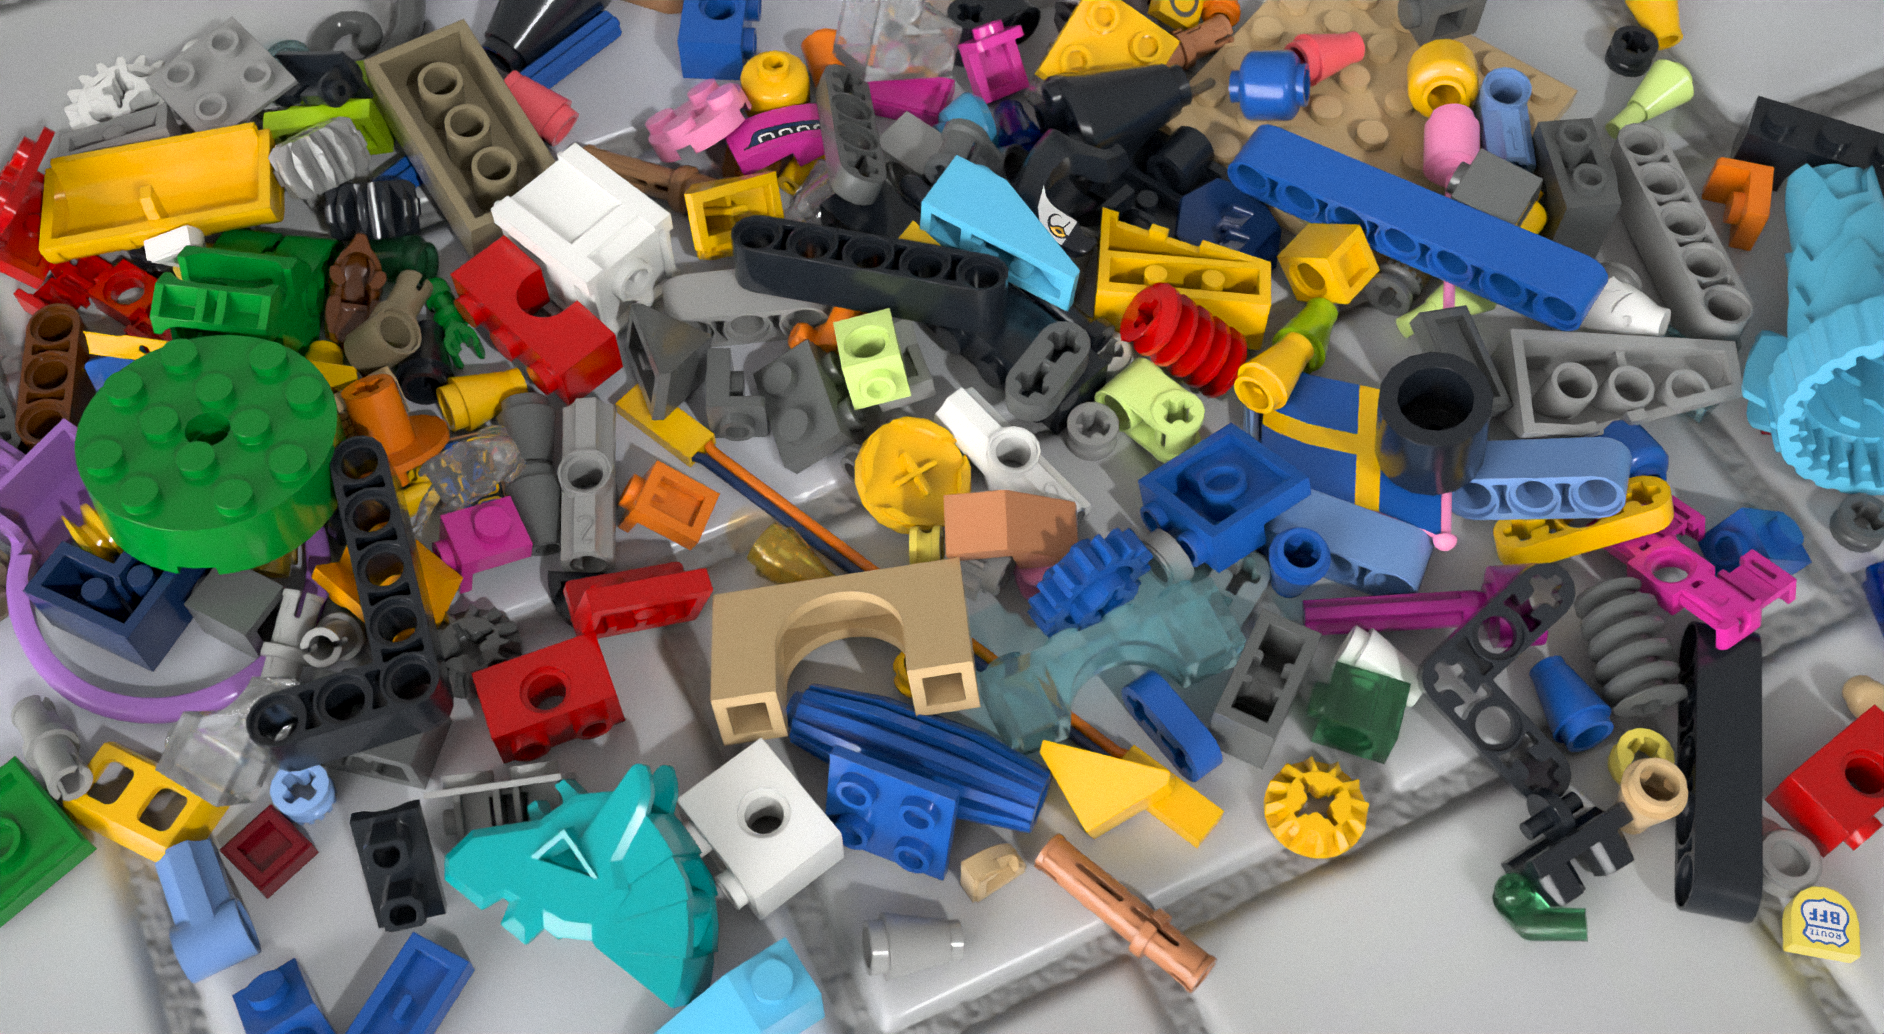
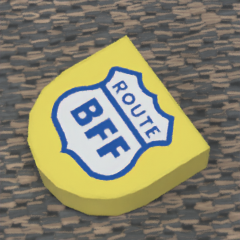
M1809 887L1794 896L1784 908L1782 918L1783 951L1852 963L1861 956L1857 913L1849 900L1837 891L1826 887Z

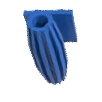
M811 683L804 693L796 691L786 707L788 728L791 729L789 732L790 742L829 765L825 814L841 832L843 846L847 848L867 851L897 863L906 871L917 874L923 873L943 881L949 868L956 819L1030 833L1033 831L1042 812L1052 781L1051 771L985 732L936 714H919L916 717L914 706L890 697Z

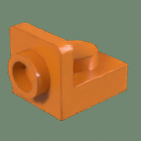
M1720 157L1716 160L1702 188L1701 198L1707 201L1726 204L1723 223L1731 224L1728 247L1751 251L1770 217L1774 167Z
M656 460L643 477L634 473L627 482L617 505L625 509L618 528L629 533L639 523L691 551L699 542L720 493Z

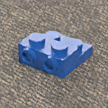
M1232 422L1138 480L1143 506L1140 508V516L1150 532H1153L1155 529L1164 530L1176 539L1189 557L1193 567L1206 563L1218 573L1267 543L1264 525L1311 495L1308 475Z

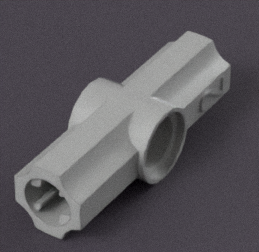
M597 397L576 398L570 406L563 407L562 461L559 463L557 471L562 489L560 562L565 572L605 573L610 569L616 568V510L618 509L619 505L617 503L620 498L616 486V411L613 404L604 403ZM587 484H597L593 488L580 489Z

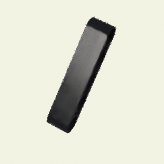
M765 215L745 217L738 221L731 231L735 277L741 287L751 292L867 313L890 308L891 315L894 318L972 332L996 330L1007 319L1008 268L1001 259L989 254Z
M1691 621L1683 634L1679 652L1680 674L1678 675V684L1686 686L1688 696L1678 703L1677 767L1685 776L1688 800L1685 808L1676 816L1675 903L1680 911L1748 924L1757 915L1763 888L1761 637L1759 633L1752 632L1731 648L1720 650L1716 648V630L1706 623Z

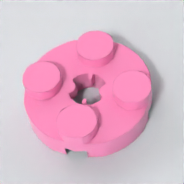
M714 78L705 80L694 86L687 93L689 101L675 110L666 108L650 117L645 123L650 132L648 141L659 159L666 163L682 160L676 150L689 145L692 146L697 154L716 144L740 126L745 120L740 109L750 111L752 107L741 86L728 83L719 87Z

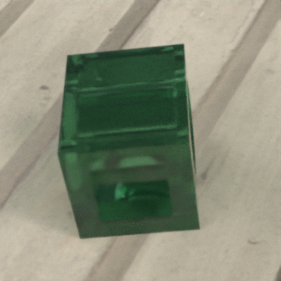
M1336 661L1327 683L1316 680L1312 689L1305 715L1316 719L1311 742L1385 764L1398 740L1411 683Z

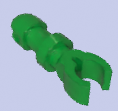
M440 277L429 278L428 280L433 286V293L426 300V304L429 310L434 313L433 321L440 324L443 328L445 336L444 346L453 364L461 370L464 367L459 356V352L462 351L461 343H466L467 347H474L479 359H485V349L476 332L468 326V323L456 309L454 304L455 297L448 283Z

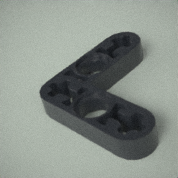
M1547 562L1530 565L1519 571L1431 651L1419 665L1417 673L1418 687L1424 697L1511 790L1526 800L1527 796L1541 787H1545L1538 784L1526 786L1524 781L1528 778L1530 772L1517 757L1511 756L1506 765L1499 759L1501 755L1515 749L1524 738L1525 733L1532 741L1520 748L1530 759L1537 762H1544L1549 759L1552 764L1546 773L1552 781L1547 787L1548 789L1555 792L1559 797L1563 796L1570 785L1572 776L1570 764L1563 753L1493 681L1497 675L1565 615L1574 603L1576 591L1573 579L1559 565ZM1532 577L1538 581L1551 578L1557 585L1551 592L1556 603L1553 607L1548 603H1541L1532 607L1524 615L1535 623L1528 630L1522 617L1511 608L1505 606L1503 602L1510 596L1514 606L1522 605L1534 593V588L1529 583ZM1491 616L1500 617L1507 621L1513 633L1510 646L1505 651L1497 654L1484 649L1478 638L1479 626L1485 619ZM1439 662L1446 667L1456 665L1457 663L1461 666L1463 671L1457 679L1469 694H1476L1480 685L1487 692L1486 696L1470 703L1461 718L1454 711V708L1466 702L1451 689H1444L1438 692L1434 687V684L1439 679V675L1434 668ZM1494 706L1506 712L1510 719L1511 727L1509 734L1503 741L1489 744L1479 737L1475 724L1482 710Z

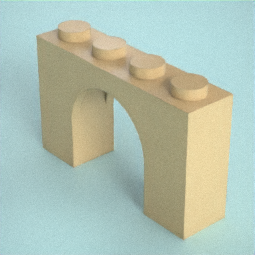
M949 558L713 595L710 701L724 746L754 742L761 737L763 740L787 737V685L792 671L807 654L816 648L835 640L850 637H871L884 640L893 644L905 654L916 717L919 714L932 715L981 707L960 558Z

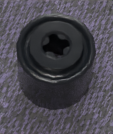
M1427 352L1409 356L1390 369L1380 385L1374 451L1380 469L1393 484L1411 493L1436 496L1454 492L1473 480L1483 465L1494 395L1487 377L1472 362L1454 354Z

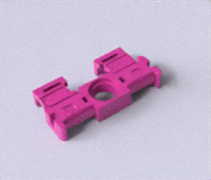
M1672 495L1674 518L1665 529L1607 546L1603 549L1627 565V577H1634L1641 581L1642 586L1639 592L1655 595L1658 606L1672 616L1686 608L1716 630V648L1727 650L1761 626L1762 609L1777 598H1780L1787 604L1796 599L1797 579L1753 549L1740 557L1739 567L1730 573L1723 569L1717 573L1716 577L1715 566L1679 542L1676 536L1677 534L1681 536L1686 534L1698 542L1705 538V516ZM1594 519L1585 527L1595 524L1598 521V519ZM1674 567L1685 571L1688 575L1685 579L1678 582H1664L1657 579L1653 574L1662 568Z

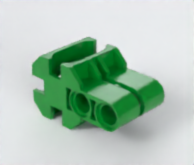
M235 229L224 231L211 248L185 245L177 255L182 280L176 278L171 272H164L155 283L150 312L153 331L155 334H163L165 330L170 328L172 340L214 335L250 336L280 343L305 356L310 344L319 341L320 315L325 309L329 288L325 285L330 277V266L334 265L340 253L345 249L344 244L335 239L291 234L284 237L281 233Z

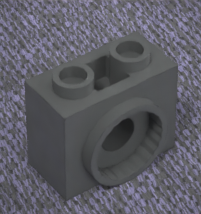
M1592 118L1538 122L1532 136L1536 159V168L1533 174L1543 179L1541 191L1544 194L1538 203L1545 208L1548 214V221L1538 235L1595 259L1622 205L1618 193V182L1614 165L1609 156L1603 151Z

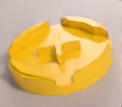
M905 416L882 425L863 442L855 460V486L863 506L878 523L901 534H909L910 527L919 526L921 531L928 533L932 531L933 526H945L944 495L971 492V466L966 454L964 456L961 455L960 450L955 445L957 440L947 429L929 419Z

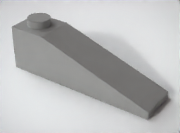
M1510 328L1490 356L1513 405L1503 416L1497 418L1519 438L1594 437L1604 434V429L1615 420H1624L1628 425H1639L1737 399L1742 396L1741 387L1743 380L1735 341Z

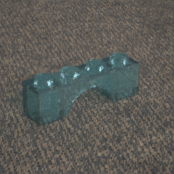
M1211 576L1193 584L1189 580H1183L1170 585L1158 595L1157 599L1138 607H1135L1134 604H1125L1111 610L1102 618L1100 623L1081 631L1077 628L1064 629L1051 636L1043 647L1021 655L1020 652H1011L998 657L988 665L987 670L980 673L981 698L1002 742L1027 756L1040 750L1043 740L1057 743L1070 737L1073 701L1083 685L1096 674L1116 666L1139 665L1160 671L1173 679L1182 688H1186L1235 667L1244 649L1246 638Z

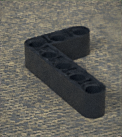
M364 435L353 436L342 441L334 450L330 461V472L374 662L272 692L260 698L251 707L246 717V730L250 739L273 765L284 771L304 770L430 731L442 725L448 719L454 707V695L402 484L382 444L373 437ZM374 471L369 476L362 479H358L363 474ZM388 522L383 528L369 532L375 525ZM401 574V577L396 582L387 586H381L387 578ZM406 629H415L409 638L400 642H393V639L400 632ZM429 684L428 690L422 696L416 699L405 700L406 695L412 688L418 685ZM356 704H364L362 710L356 716L347 720H340L342 714L349 707ZM298 723L295 731L289 737L275 741L277 734L284 727Z

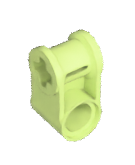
M1139 357L1133 360L1095 394V402L1107 405L1115 412L1119 419V431L1124 432L1164 464L1201 441L1198 430L1203 424L1205 414L1202 401L1164 374L1154 362L1147 358Z

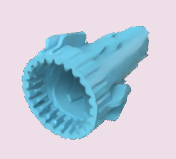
M1805 164L1788 177L1785 192V213L1792 250L1791 253H1785L1789 298L1788 338L1770 330H1762L1754 337L1755 342L1748 354L1741 387L1743 397L1748 399L1746 415L1752 428L1771 433L1775 451L1781 452L1786 463L1794 466L1795 472L1802 478L1811 479L1815 482V485L1825 489H1837L1840 493H1866L1871 496L1884 495V198L1872 165L1863 170L1860 167H1846L1839 164H1825L1814 168Z

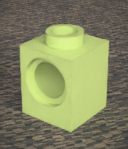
M890 308L833 322L841 367L854 410L911 396L903 356Z

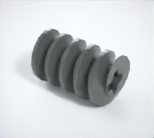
M1634 577L1615 578L1598 583L1580 593L1573 604L1577 617L1583 620L1580 625L1583 637L1590 642L1587 647L1590 660L1597 664L1594 672L1597 683L1604 687L1601 692L1602 699L1611 708L1612 714L1623 718L1655 714L1683 701L1688 696L1685 685L1665 684V682L1674 679L1680 674V667L1674 661H1657L1667 656L1673 650L1672 644L1666 638H1652L1665 629V623L1662 617L1647 615L1658 606L1656 596L1650 593H1636L1641 588L1642 583Z

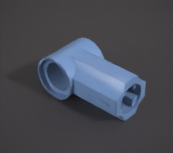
M1496 68L1484 78L1472 108L1474 117L1480 124L1481 148L1533 174L1536 168V159L1527 108L1532 91L1531 83L1522 72L1514 68Z
M210 838L202 841L186 840L166 849L163 857L154 864L175 926L169 929L170 941L176 958L187 978L195 984L259 954L261 946L254 925L241 901L235 898L218 848Z

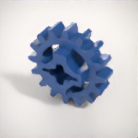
M1114 528L1105 539L1098 534L1094 536L1092 541L1089 538L1080 540L1071 546L1069 552L1058 563L1045 571L1042 581L1037 584L1041 592L1028 600L1031 608L1027 611V614L1042 633L1052 641L1059 635L1063 640L1067 639L1077 628L1081 633L1087 630L1088 627L1092 631L1109 623L1112 615L1124 604L1135 598L1138 588L1142 584L1138 578L1150 571L1151 566L1148 562L1153 558V555L1131 528H1127L1123 532L1119 528Z

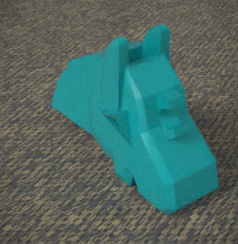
M634 764L616 789L607 792L589 793L576 780L563 779L555 785L562 795L563 804L553 811L547 800H535L527 806L531 821L474 829L445 855L444 880L481 910L487 909L502 899L507 900L509 904L500 925L525 945L531 943L544 930H547L558 940L568 938L592 941L599 951L672 1009L690 1004L711 985L714 953L718 952L719 922L715 897L719 895L713 876L700 857L702 851L685 826L674 814L679 793L676 773L671 765L659 766L652 775L651 768L647 764Z

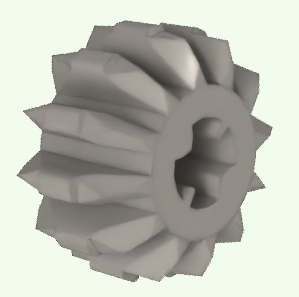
M339 116L322 123L320 122L277 144L272 149L268 159L274 168L272 172L280 186L285 187L290 198L302 200L309 199L317 194L321 195L353 179L354 176L366 170L372 157L366 148L368 144L360 129L357 130L350 118Z

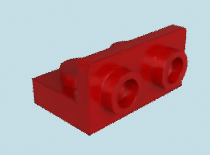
M677 561L570 580L566 582L563 589L576 637L595 631L597 639L696 620L713 592L706 568L685 571L682 563Z

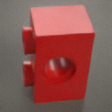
M595 631L471 673L491 738L504 764L515 760L527 762L546 755L551 750V747L576 738L589 740L600 737L607 733L613 725L625 721ZM549 697H564L563 701L552 709H538L541 702Z
M1875 704L1788 775L1764 799L1797 832L1810 839L1823 858L1842 842L1852 851L1856 850L1884 826L1874 816L1884 807V712ZM1847 779L1854 782L1860 788L1861 792L1854 789Z

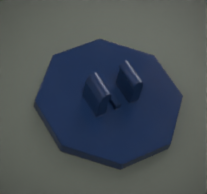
M1217 178L1184 195L1180 199L1173 238L1198 247L1205 240L1271 262L1272 272L1277 266L1282 229L1265 203L1242 193L1231 182Z

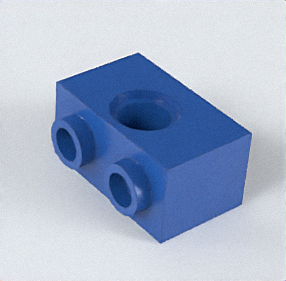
M684 0L677 41L683 78H714L715 80L740 81L742 69L747 63V59L757 54L756 28H751L752 21L760 22L762 0Z

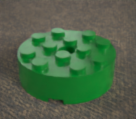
M214 335L193 339L171 340L161 348L136 359L120 371L110 375L89 402L79 422L75 437V459L80 477L107 533L126 553L151 567L180 574L182 567L216 568L218 574L221 575L252 569L278 559L302 545L323 527L338 507L330 472V461L335 448L342 441L346 440V436L329 383L316 366L304 356L280 343L265 339L238 335Z

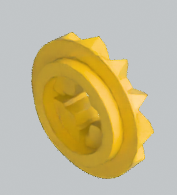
M1313 756L1303 762L1292 765L1287 762L1280 772L1270 780L1263 804L1266 822L1276 839L1294 853L1317 859L1335 857L1352 848L1366 828L1369 803L1365 802L1360 791L1359 779H1351L1341 770L1339 762L1333 764L1316 762ZM1310 792L1316 799L1323 798L1324 796L1329 798L1332 795L1335 797L1326 812L1328 818L1324 819L1318 812L1309 815L1305 813L1297 818L1308 799L1306 793Z

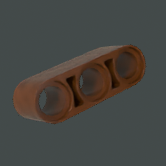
M55 303L39 309L30 318L27 325L15 429L29 450L39 443L63 418L78 427L82 414L96 394L95 388L85 370V364L91 358L98 357L99 355L89 354V347L83 331L90 332L76 309L67 304Z

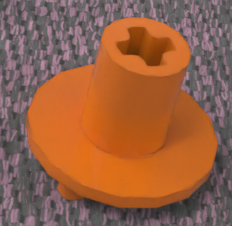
M376 374L361 378L346 386L341 392L342 401L356 432L355 436L373 437L382 444L401 481L402 487L410 482L407 471L424 464L437 455L450 440V430L447 422L440 417L424 414L408 416L394 378L389 374ZM374 471L367 472L360 476L358 479L365 478L372 474Z

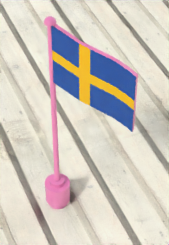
M1455 103L1445 104L1436 108L1424 126L1423 173L1429 181L1445 187V196L1451 198L1452 195L1447 193L1446 189L1454 172L1462 161L1471 165L1480 150V124L1478 120L1474 117V113L1469 107ZM1443 281V309L1455 307V285ZM1302 372L1284 407L1263 414L1261 443L1308 475L1311 489L1414 525L1432 538L1433 544L1437 549L1441 551L1453 549L1457 544L1458 538L1451 534L1452 492L1436 496L1411 493L1393 484L1379 467L1374 450L1380 389Z

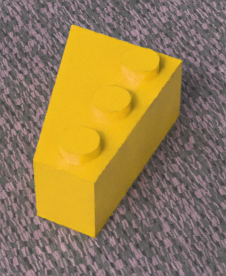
M1103 207L1096 261L1093 305L1094 321L1103 316L1115 326L1114 331L1120 333L1121 320L1135 295L1152 284L1158 282L1169 283L1180 294H1185L1196 305H1201L1212 313V316L1219 317L1229 327H1233L1243 334L1247 343V349L1261 350L1271 307V262L1205 240L1202 241L1200 247L1168 237V228L1152 223L1150 229L1146 230L1119 221V212Z

